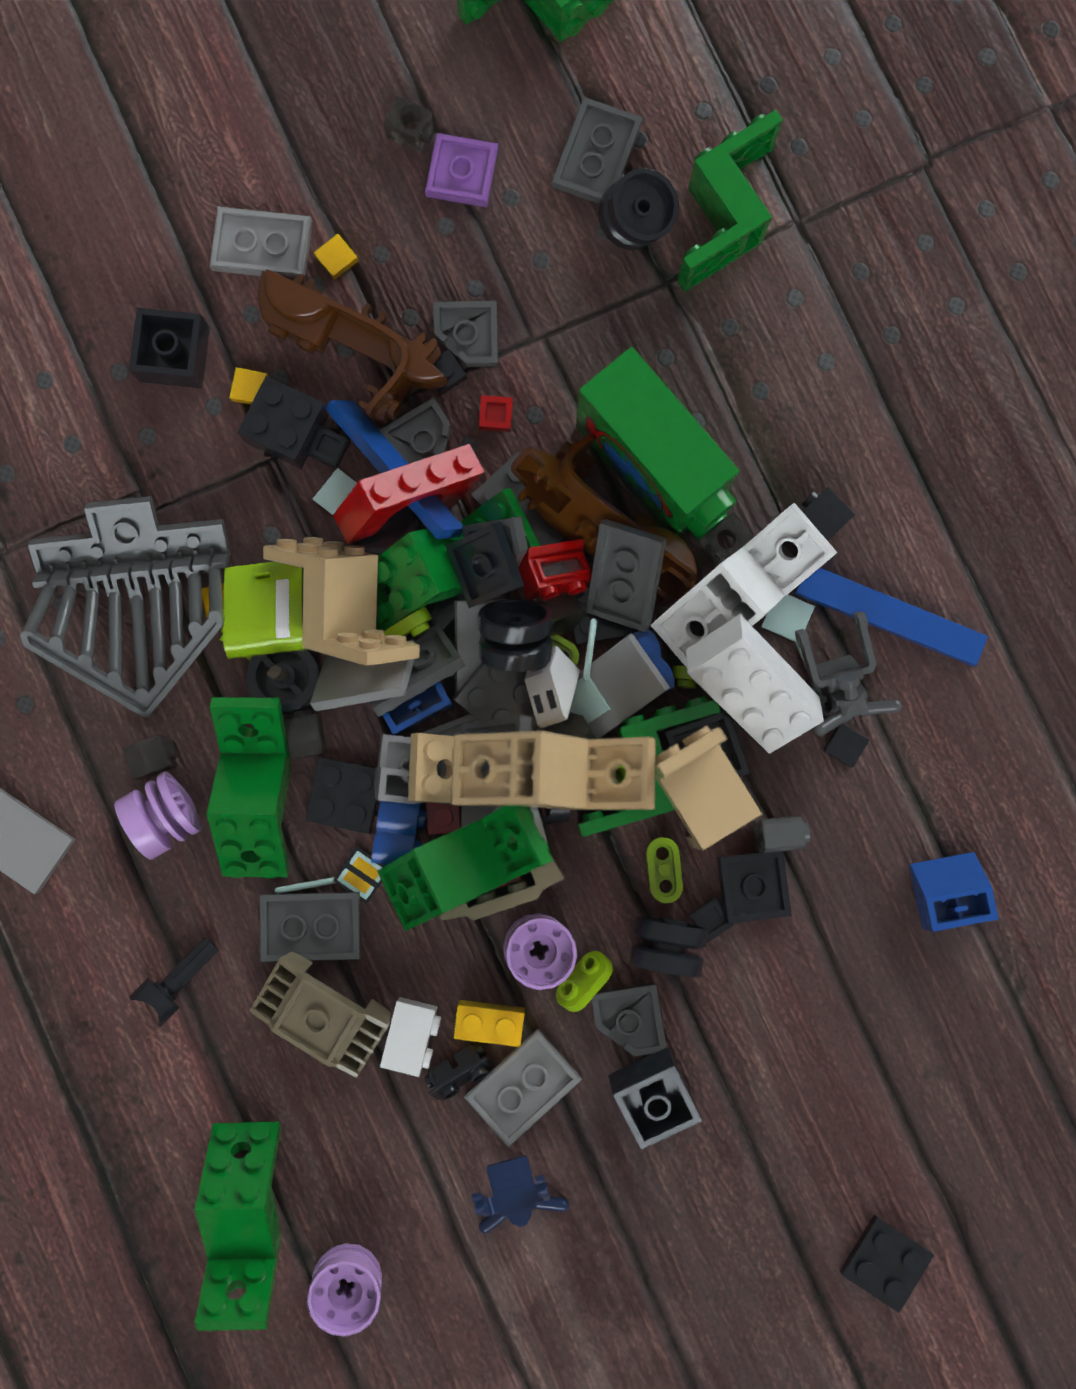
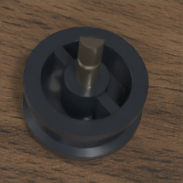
M307 649L252 656L246 671L247 687L253 698H280L282 714H296L311 706L310 702L321 671V665L317 658Z

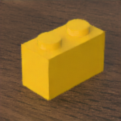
M460 1000L457 1007L454 1039L520 1047L525 1008Z

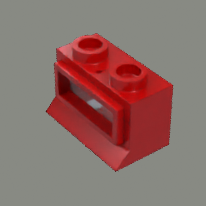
M584 539L528 548L518 567L525 585L522 588L527 600L541 598L542 601H545L561 593L568 592V595H576L586 590V585L591 581L592 572L583 552Z

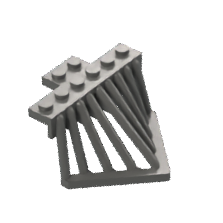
M152 496L86 503L84 510L91 533L31 539L28 543L36 571L32 585L33 588L42 589L20 634L23 646L140 716L149 717L224 624L221 568H227L231 556L224 520L217 519L159 526ZM201 570H205L209 577L210 609L208 618L204 623L202 622ZM183 572L188 578L189 585L188 629L192 636L186 645L184 640L181 575ZM162 575H165L166 581L169 586L171 621L170 651L174 658V660L168 667L166 655ZM142 577L146 579L150 594L154 659L153 676L155 684L151 689ZM122 579L125 581L131 603L136 691L125 685L122 677ZM101 581L104 583L108 597V674L95 667L93 661ZM79 583H84L86 598L81 648L78 657L65 649L64 639ZM63 585L62 598L51 637L48 639L38 633V629L57 587Z

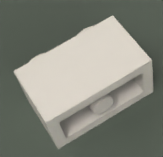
M399 997L396 1001L382 1056L381 1068L416 1077L420 1076L422 1068L429 1069L433 1049L428 1048L430 1036H437L441 1022V1016L436 1015L438 1006Z

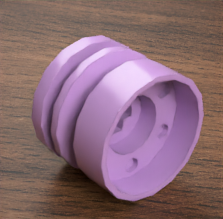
M168 772L158 775L157 783L154 781L145 783L147 797L140 791L133 790L115 801L114 804L116 815L126 835L136 849L149 860L157 858L172 848L170 834L179 842H182L188 838V833L195 835L202 830L201 820L191 797Z
M542 913L528 914L516 920L506 932L503 943L504 958L514 978L524 986L537 990L554 988L564 982L573 971L577 958L575 941L569 930L554 917ZM535 941H539L541 945H546L542 949L543 955L538 957L534 952L530 953V950L534 948L533 943Z
M341 1244L330 1248L321 1255L314 1267L307 1303L312 1319L319 1328L331 1335L348 1336L361 1332L371 1324L379 1310L382 1273L379 1262L371 1251L356 1244ZM345 1278L347 1283L353 1281L352 1287L348 1288L346 1283L341 1284V1279Z

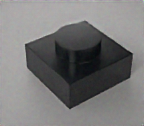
M448 349L442 353L434 366L447 378L449 384L437 388L440 395L467 379L466 373L451 351Z

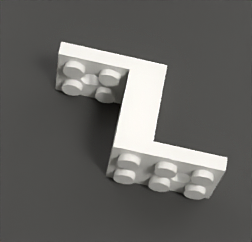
M793 503L746 545L719 564L655 620L651 626L687 667V648L739 614L753 626L787 594L831 559L837 551L799 507ZM790 541L797 546L798 554L796 557L789 558L784 555L782 551V544L784 542ZM691 621H698L703 625L705 630L703 636H695L690 631L689 625Z

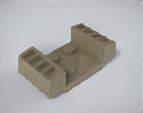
M549 853L553 861L531 871L535 883L528 885L527 880L524 879L507 885L508 892L497 895L495 890L488 891L476 897V903L471 904V901H468L441 914V921L464 916L477 920L539 898L542 890L563 880V874L551 853Z
M293 951L280 957L249 1012L266 1023L273 1033L326 1066L336 1067L357 1078L388 1028L391 1012L373 999L364 1009L307 974L313 962Z

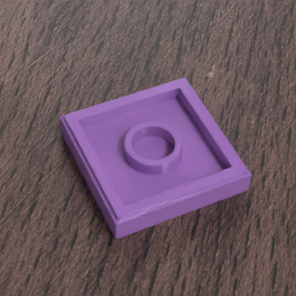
M437 133L425 190L426 197L487 207L498 153V143Z

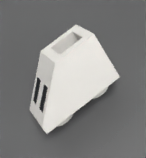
M558 646L552 647L550 662L543 667L527 671L524 679L536 722L540 728L567 720L580 673L576 665Z

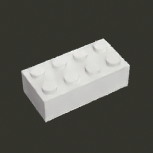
M741 614L686 649L687 674L769 754L824 722L820 696Z

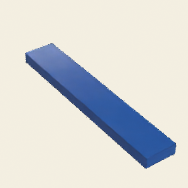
M353 400L329 401L325 408L329 415L379 473L408 464ZM436 495L422 498L408 505L436 539L460 537L463 533V525Z
M822 568L817 569L799 584L795 591V595L852 618L855 612H865L869 625L972 667L977 666L988 638L987 635Z

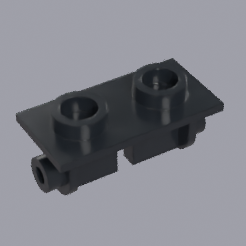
M472 1043L454 1054L453 1056L458 1064V1067L453 1069L450 1061L446 1059L428 1070V1075L423 1077L429 1089L435 1087L428 1092L429 1095L437 1100L441 1098L442 1100H447L460 1092L459 1087L467 1082H477L487 1076L489 1073L488 1069L495 1065L486 1056L482 1058L487 1054L481 1043L477 1045Z

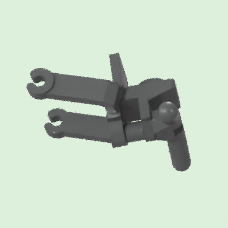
M858 611L853 613L854 623L865 660L863 665H858L851 655L816 665L807 631L804 629L795 631L809 681L819 688L827 687L829 705L834 713L825 718L824 722L813 728L814 733L818 736H823L839 725L852 721V717L858 715L861 718L868 715L896 713L902 709L901 702L896 699L866 702L865 700L868 694L861 684V679H864L863 675L874 672L876 667L865 612Z

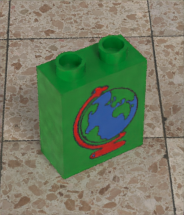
M632 346L579 389L576 429L584 438L589 434H593L596 437L595 442L591 446L660 526L671 530L679 537L689 530L699 542L728 517L726 512L737 503L729 489L740 470Z

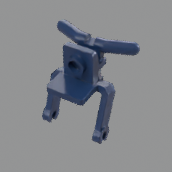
M526 1155L488 1165L487 1174L493 1196L487 1198L481 1192L472 1194L476 1215L486 1217L479 1224V1230L484 1234L492 1231L507 1218L518 1227L525 1226L531 1218V1212L535 1209L565 1212L569 1208L567 1199L550 1196L544 1174L535 1176L536 1184L534 1183L529 1160Z

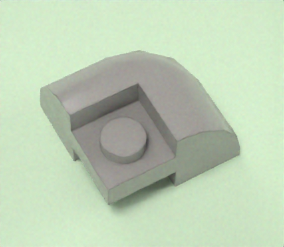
M381 734L378 766L375 767L374 793L377 801L406 804L423 803L408 801L411 737ZM440 761L437 765V773L441 778H444L447 768L445 763Z

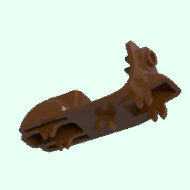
M266 269V272L262 271L258 287V301L262 318L269 326L268 332L281 340L289 337L297 341L296 345L311 354L315 350L324 353L330 339L393 370V376L380 391L373 385H367V391L375 395L370 403H365L362 400L358 403L376 425L387 423L390 419L395 420L402 402L411 392L413 386L423 389H437L449 384L447 378L434 366L441 357V350L437 347L435 338L424 344L426 336L425 333H421L411 342L384 325L387 321V314L384 311H381L379 317L375 320L369 318L372 307L368 303L363 307L360 314L323 296L320 289L314 291L315 283L312 278H310L305 287L302 286L305 280L304 274L298 275L292 281L271 270Z
M589 434L580 441L575 439L571 444L566 441L555 456L539 449L522 450L511 465L513 474L525 486L518 495L519 502H523L528 498L530 500L528 508H536L540 516L569 541L584 539L583 551L592 558L595 557L599 525L605 519L667 538L655 604L665 607L671 601L676 603L695 586L697 573L695 558L691 549L682 538L671 530L660 526L643 513H637L630 519L581 480L586 479L591 473L590 469L597 462L592 456L585 454L596 440L593 434Z

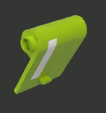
M266 562L225 568L223 643L228 659L306 649L302 647V567L280 562Z

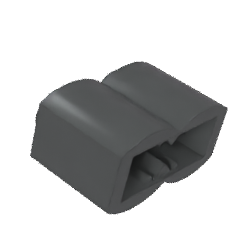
M801 816L753 821L757 852L768 853L805 849L806 842H810L808 822H803Z

